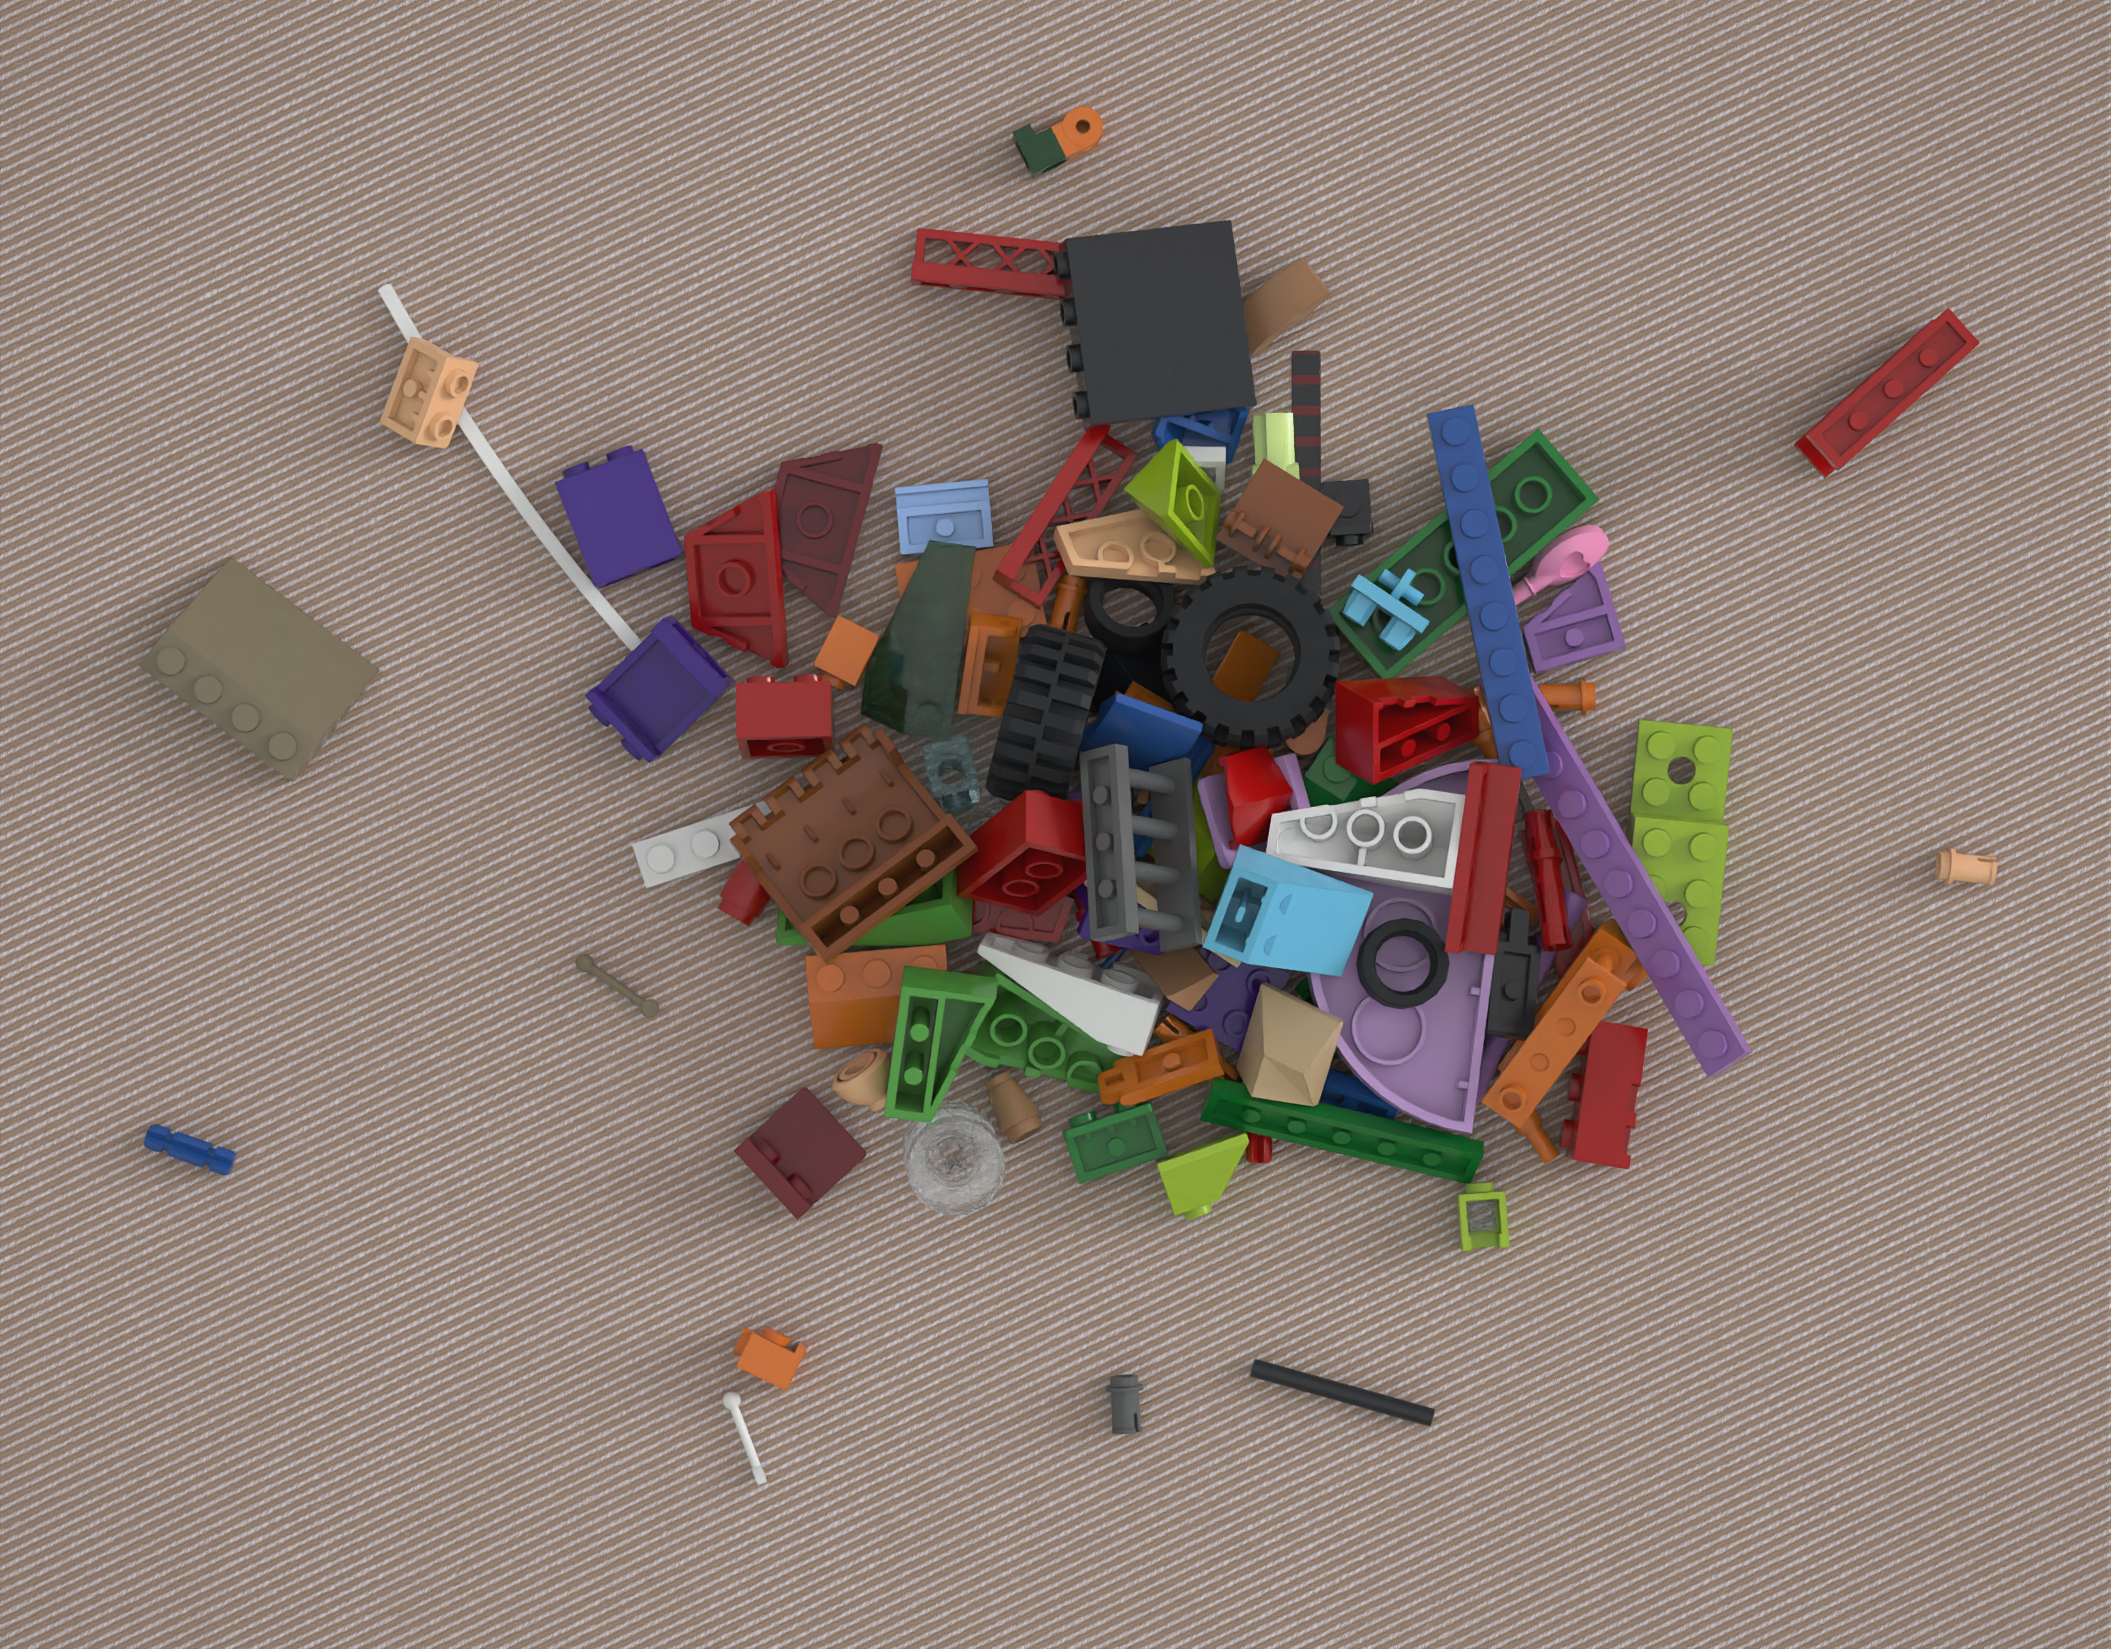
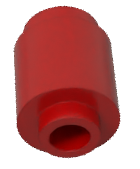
M740 858L719 895L723 899L718 909L750 926L755 917L760 919L771 900V897L754 877L742 858Z

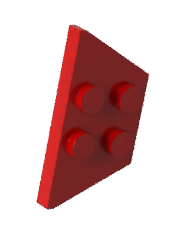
M767 488L684 535L692 628L711 637H721L728 645L742 652L749 650L770 660V665L776 668H785L789 664L776 495L775 488Z

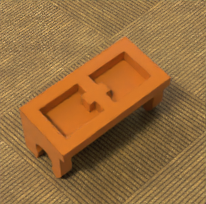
M971 611L958 696V714L967 715L969 713L990 717H1003L1014 677L1022 618Z

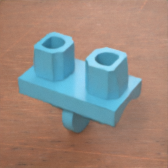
M1410 568L1406 570L1401 579L1387 569L1383 571L1378 581L1393 590L1391 594H1388L1359 574L1349 587L1353 592L1348 597L1342 615L1361 627L1365 625L1376 607L1392 617L1378 638L1397 652L1415 634L1418 636L1422 634L1430 622L1399 601V598L1402 596L1417 606L1424 596L1423 593L1409 585L1416 574Z

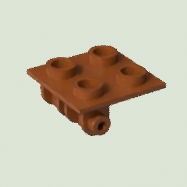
M1264 458L1234 509L1228 514L1222 525L1223 527L1215 539L1260 566L1275 568L1274 573L1286 577L1289 573L1301 579L1344 506Z

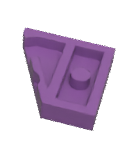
M1601 561L1589 568L1587 573L1582 575L1568 589L1566 588L1545 610L1537 614L1523 627L1522 632L1535 675L1625 650V641Z

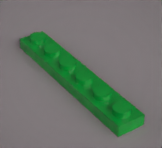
M1216 1077L1213 1078L1201 1106L1200 1121L1464 1184L1471 1183L1484 1154L1483 1141L1391 1120L1369 1113L1345 1109L1319 1102L1316 1106H1307L1251 1097L1245 1084Z

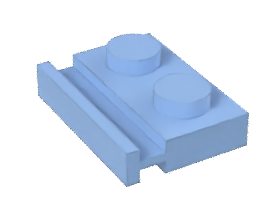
M988 479L895 487L901 556L994 548Z

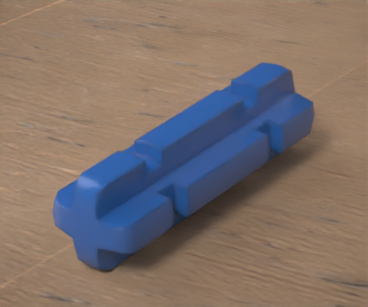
M153 1124L149 1127L144 1139V1146L147 1149L159 1153L167 1151V1156L201 1168L205 1167V1165L209 1166V1171L221 1175H228L231 1172L236 1158L234 1151L220 1146L216 1149L212 1148L211 1143L178 1131L172 1134L170 1133L171 1129L158 1124Z

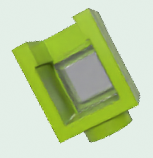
M1493 1181L1466 1183V1192L1456 1193L1460 1249L1462 1251H1471L1472 1248L1510 1247L1505 1191L1502 1189L1494 1190Z

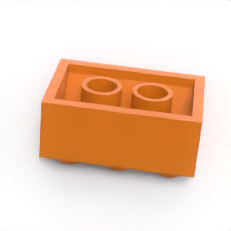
M946 944L840 953L827 964L818 955L805 956L808 999L815 1049L893 1043L904 965L949 971Z

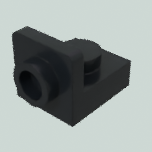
M1369 479L1322 482V494L1344 506L1325 539H1336L1337 547L1363 545V537L1372 536L1374 533L1371 522Z

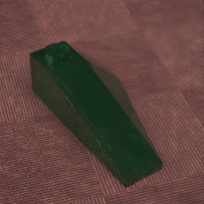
M929 540L900 602L866 667L860 714L904 735L950 741L976 546Z

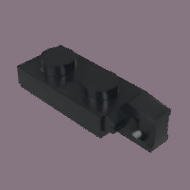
M1511 908L1509 912L1505 913L1503 932H1500L1498 952L1494 956L1484 1036L1525 1041L1534 1029L1541 947L1537 946V937L1528 936L1530 910Z

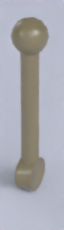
M582 954L577 957L576 967L579 971H589L639 1006L641 1013L645 1017L652 1018L658 1014L659 1005L655 1000H645L596 966L590 955Z

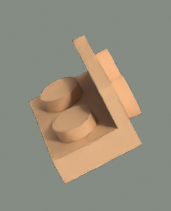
M411 337L379 423L415 444L447 448L471 388L478 363L471 359L453 356L425 339Z

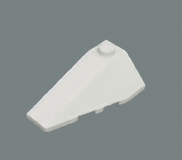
M1419 788L1394 795L1362 798L1359 801L1330 806L1327 804L1275 813L1271 817L1266 854L1316 872L1452 896L1466 795Z
M992 932L986 934L977 951L979 955L1096 1041L1107 1044V1048L1113 1053L1128 1057L1134 1054L1143 1055L1166 998L1144 969L1113 961L1110 969H1103L1088 961L1086 954L1071 951V954H1061L1059 957L1049 955L1050 950L1039 943Z

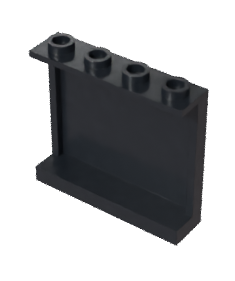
M1231 220L1067 238L1058 246L1059 252H1054L1053 255L1054 272L1057 281L1063 280L1065 298L1060 299V316L1063 327H1070L1072 345L1066 346V360L1069 372L1076 373L1078 391L1073 392L1072 395L1073 410L1076 420L1082 419L1084 431L1091 430L1095 426L1227 410L1230 413L1245 412L1257 405Z

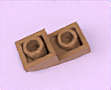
M1300 258L1286 267L1243 301L1249 351L1252 354H1260L1292 323L1300 324L1332 294L1305 259Z

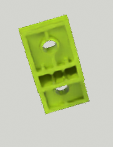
M1638 719L1626 837L1664 902L1678 901L1684 907V919L1678 926L1701 965L1715 966L1729 825L1723 822L1733 728ZM1677 757H1686L1693 764V775L1684 783H1675L1668 776V766Z

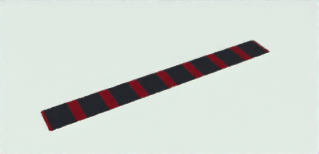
M1292 351V413L1295 463L1298 462L1300 480L1321 492V352ZM1321 546L1300 579L1301 586L1308 591L1312 589L1316 594L1321 593Z

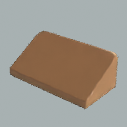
M1195 946L1167 953L1163 952L1161 955L1128 949L1162 993L1169 1000L1188 1011L1196 1005L1219 976Z

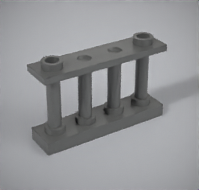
M1111 744L1079 753L1090 940L1105 942L1139 934L1140 927L1159 931L1160 952L1167 953L1201 945L1202 932L1191 760L1181 758L1149 767V772L1129 768L1128 746ZM1130 788L1150 791L1152 818L1132 814ZM1133 834L1153 838L1155 864L1135 861ZM1136 881L1156 884L1158 911L1138 908Z

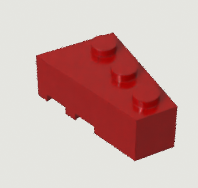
M1441 675L1335 681L1336 764L1373 785L1478 737L1479 696Z
M1600 1021L1576 1053V1055H1582L1579 1074L1571 1073L1567 1100L1574 1101L1572 1119L1563 1120L1559 1147L1566 1148L1565 1157L1577 1161L1630 1169L1631 1155H1627L1631 1129H1634L1637 1113H1634L1638 1087L1641 1086L1648 1029Z

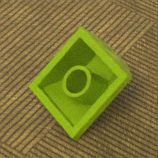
M1239 1131L1156 1160L1174 1215L1184 1213L1186 1220H1190L1212 1212L1210 1203L1220 1199L1249 1143L1245 1131Z

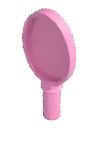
M1586 525L1571 529L1553 539L1534 559L1532 571L1527 576H1524L1523 580L1512 586L1515 605L1520 604L1532 595L1536 596V593L1546 586L1561 585L1587 573L1588 569L1601 560L1608 549V538L1604 531L1595 525Z

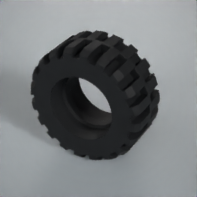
M1247 565L1235 566L1232 572L1221 574L1220 571H1217L1207 576L1204 583L1199 586L1193 585L1185 593L1182 602L1179 605H1175L1169 616L1166 630L1163 633L1161 643L1162 681L1165 691L1169 694L1172 701V707L1178 715L1203 723L1200 735L1208 736L1213 739L1214 744L1225 748L1228 744L1238 746L1240 750L1266 746L1267 749L1281 746L1282 741L1291 737L1294 740L1303 734L1312 722H1316L1335 690V681H1337L1340 668L1341 649L1330 611H1325L1321 605V598L1312 589L1308 591L1300 585V579L1289 573L1286 577L1274 573L1275 568L1261 566V570H1247ZM1259 616L1269 619L1285 631L1292 643L1295 655L1292 675L1287 684L1278 693L1267 699L1255 702L1236 700L1219 690L1209 676L1206 666L1208 643L1221 625L1236 617Z
M1037 624L1028 628L985 788L993 797L1013 801L1026 790H1042L1051 797L1066 800L1079 755L1083 731L1087 726L1107 648L1100 640L1043 624Z

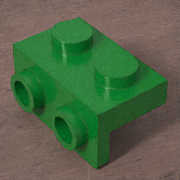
M1151 1101L1143 1104L1140 1102L1131 1106H1124L1120 1102L1113 1104L1115 1113L1098 1119L1095 1110L1068 1119L1070 1128L1062 1130L1079 1184L1168 1155Z

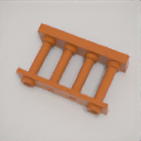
M1602 922L1536 1011L1534 1029L1525 1041L1515 1040L1499 1061L1497 1069L1502 1073L1482 1098L1481 1102L1519 1129L1625 989L1627 983L1622 981L1621 978L1637 958L1625 936Z

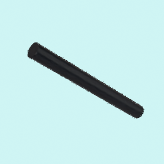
M1254 1359L1250 1377L1429 1427L1435 1412L1434 1408L1259 1359Z

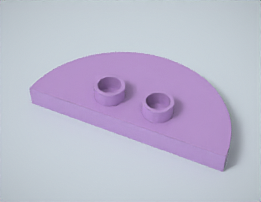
M1478 759L1447 764L1423 772L1399 784L1383 796L1404 793V791L1419 788L1466 795L1470 763L1482 761L1499 764L1498 759ZM1321 873L1374 893L1342 976L1306 972L1314 1006L1344 1021L1335 1050L1343 1062L1365 1086L1397 1110L1421 1122L1445 1130L1471 1134L1495 955L1461 951L1459 954L1448 952L1450 964L1447 980L1436 996L1422 1005L1406 1009L1383 1006L1369 997L1359 982L1356 967L1359 947L1368 933L1387 921L1401 918L1424 922L1436 930L1446 944L1452 896ZM1398 936L1392 937L1382 944L1377 952L1375 966L1377 975L1383 984L1392 990L1405 992L1414 990L1423 984L1429 974L1430 959L1427 950L1416 939Z

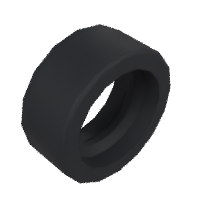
M1094 577L1084 603V622L1091 636L1100 640L1106 648L1122 654H1139L1153 649L1162 641L1164 630H1166L1169 622V616L1175 607V593L1170 583ZM1118 588L1134 589L1144 593L1153 601L1156 607L1154 621L1141 627L1125 626L1115 622L1106 614L1103 608L1102 601L1105 594Z
M1409 918L1387 921L1368 933L1359 947L1356 962L1359 982L1369 997L1383 1006L1406 1009L1422 1005L1436 996L1447 980L1450 962L1448 952H1444L1445 943L1436 930L1422 921ZM1392 937H1412L1420 942L1429 954V974L1423 984L1414 990L1405 992L1392 990L1383 984L1377 975L1375 966L1377 952L1382 944Z

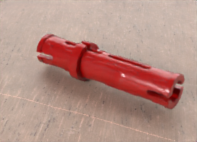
M1536 809L1528 811L1523 815L1529 853L1525 857L1527 866L1532 869L1534 890L1543 944L1542 949L1543 951L1558 952L1570 949L1573 946L1560 863L1563 862L1564 856L1563 851L1558 848L1553 811L1551 809Z

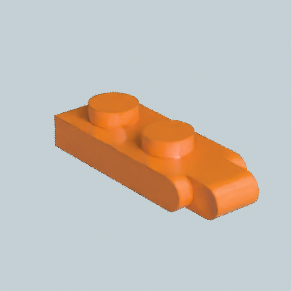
M1210 1028L1147 1049L1142 1056L1134 1054L1133 1056L1116 1060L1113 1063V1069L1104 1071L1097 1076L1101 1102L1106 1105L1120 1102L1124 1106H1131L1224 1075L1218 1039L1213 1029Z

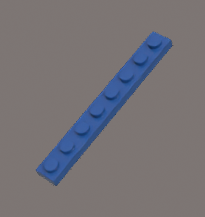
M1474 404L1428 413L1426 415L1498 762L1499 764L1523 767L1521 779L1550 774Z

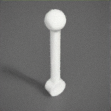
M733 1391L727 1392L722 1399L723 1405L731 1411L757 1484H764L767 1482V1479L739 1409L740 1396Z

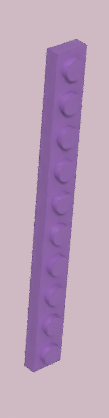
M1530 674L1550 768V774L1535 776L1533 779L1707 1077H1716L1752 1053V1050ZM1480 677L1476 681L1480 685L1481 690L1484 693Z

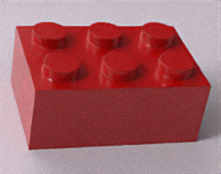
M1042 790L1024 791L969 835L979 850L957 866L956 896L1038 917L1087 880L1082 801H1067L1051 797Z

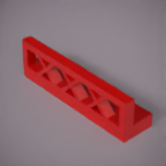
M917 228L911 282L912 285L1054 300L1064 299L1063 280L1057 281L1054 275H1048L1054 270L1052 258L1047 252H1059L1058 246L1061 243ZM926 240L946 242L957 256L948 264L924 262ZM955 243L971 245L961 252ZM980 245L992 246L1003 261L994 269L973 267L966 257ZM1000 247L1017 250L1008 257ZM1026 250L1038 251L1050 266L1040 274L1020 272L1012 261ZM962 261L965 266H958L957 264ZM1006 266H1008L1011 269V271H1006L1003 269Z
M1110 425L1095 426L1091 430H1086L1001 561L992 580L1040 609L1066 569L1059 551L1047 553L1043 536L1044 532L1048 527L1098 518L1139 455L1108 435L1111 428ZM1100 446L1105 447L1124 460L1116 473L1096 476L1092 458ZM1087 467L1089 478L1079 480ZM1110 482L1101 495L1098 484ZM1091 486L1095 506L1091 511L1072 515L1068 495L1073 489ZM1063 505L1065 516L1054 518ZM1038 543L1040 554L1030 556ZM1060 558L1052 571L1049 560ZM1042 562L1046 582L1038 594L1015 580L1023 565Z
M1482 761L1470 763L1444 952L1459 954L1461 951H1470L1496 955L1498 952L1523 767Z

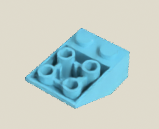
M1240 844L1211 918L1203 948L1247 964L1341 977L1374 893Z

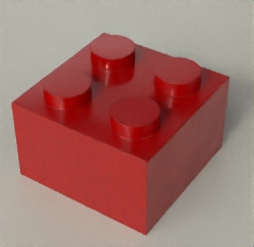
M808 674L795 676L794 682H775V678L771 676H752L746 679L747 683H736V736L742 759L818 757L829 748L835 753L834 698L830 681H822L821 676Z

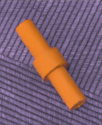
M1534 1109L1520 1129L1514 1124L1512 1126L1519 1136L1523 1134L1526 1136L1539 1157L1546 1164L1560 1153L1541 1127L1540 1123L1543 1120Z

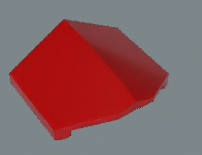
M1266 746L1250 747L1220 756L1219 767H1225L1226 799L1233 840L1229 841L1230 849L1238 850L1240 844L1249 847L1267 841L1272 814L1286 812L1293 793L1292 788Z

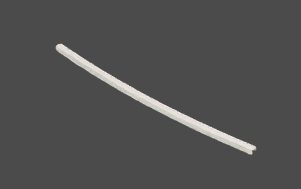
M385 284L380 287L378 292L407 343H409L411 337L422 339L392 284ZM463 406L457 423L493 477L572 582L625 645L633 651L642 642L641 639L594 586L550 530Z

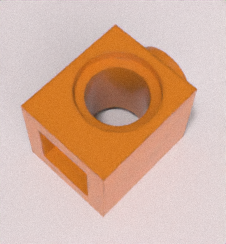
M838 615L813 666L822 671L820 674L822 681H830L831 686L841 691H844L847 684L857 688L881 637Z

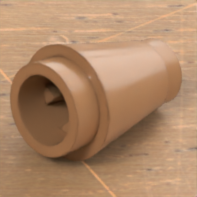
M1009 1071L993 1077L984 1084L988 1090V1096L1001 1136H1007L1011 1144L1029 1138L1044 1127L1040 1120L1042 1116L1041 1111L1016 1080L1012 1078Z

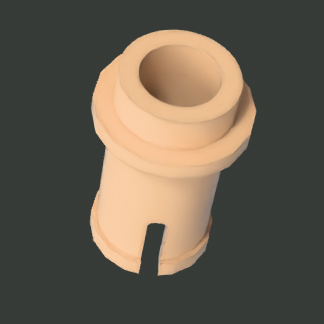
M1948 848L1947 852L1939 851L1937 855L1935 876L1936 879L1944 880L1946 885H1951L1953 881L1993 886L1997 873V858L1991 855L1980 856L1956 853L1955 848Z

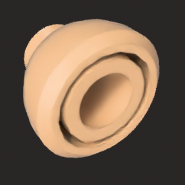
M870 1049L851 1059L835 1075L832 1089L845 1101L855 1105H868L871 1111H877L885 1107L891 1063L886 1050Z

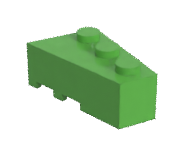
M904 965L884 1117L927 1123L932 1122L957 1074L961 1061L968 1048L972 1046L981 1023L996 1000V977Z

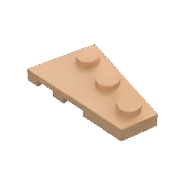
M1141 509L1056 526L1053 534V539L1067 572L1073 576L1201 585L1206 581L1207 576L1216 572L1214 567L1204 568Z

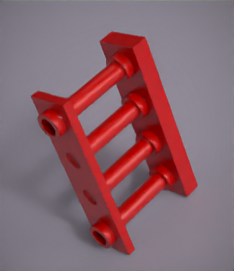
M1947 308L1935 320L1932 319L1797 440L1794 443L1795 447L1825 479L1835 469L1837 471L1840 470L1979 345L1980 342L1955 314Z

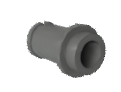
M1123 1374L1110 1376V1385L1106 1386V1392H1111L1113 1426L1111 1429L1113 1434L1142 1432L1139 1391L1143 1390V1384L1138 1383V1375Z

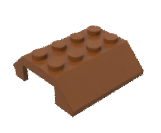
M865 723L838 742L847 755L842 760L829 748L800 770L809 783L807 786L802 788L797 780L791 776L764 796L762 799L771 810L769 814L764 816L756 804H754L728 823L736 834L729 839L734 849L804 941L826 964L979 850L950 813L946 815L907 767L897 747L881 727L872 733Z

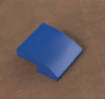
M1116 693L1100 703L1096 721L1084 728L1079 751L1085 752L1111 744L1128 746L1129 768L1149 772V767L1183 758L1200 735L1203 723Z

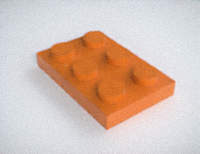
M1012 544L895 564L910 657L966 648L971 611L1022 618L1020 638L1026 637L1030 626L1037 624L1047 625L1043 604L1038 609L992 580L996 569ZM1033 549V551L1031 552L1030 556H1034V555H1035L1034 549ZM1036 563L1023 565L1015 580L1038 594L1041 588Z

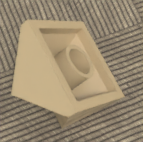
M1267 982L1262 983L1236 1066L1251 1097L1307 1106L1318 1105L1344 1021Z

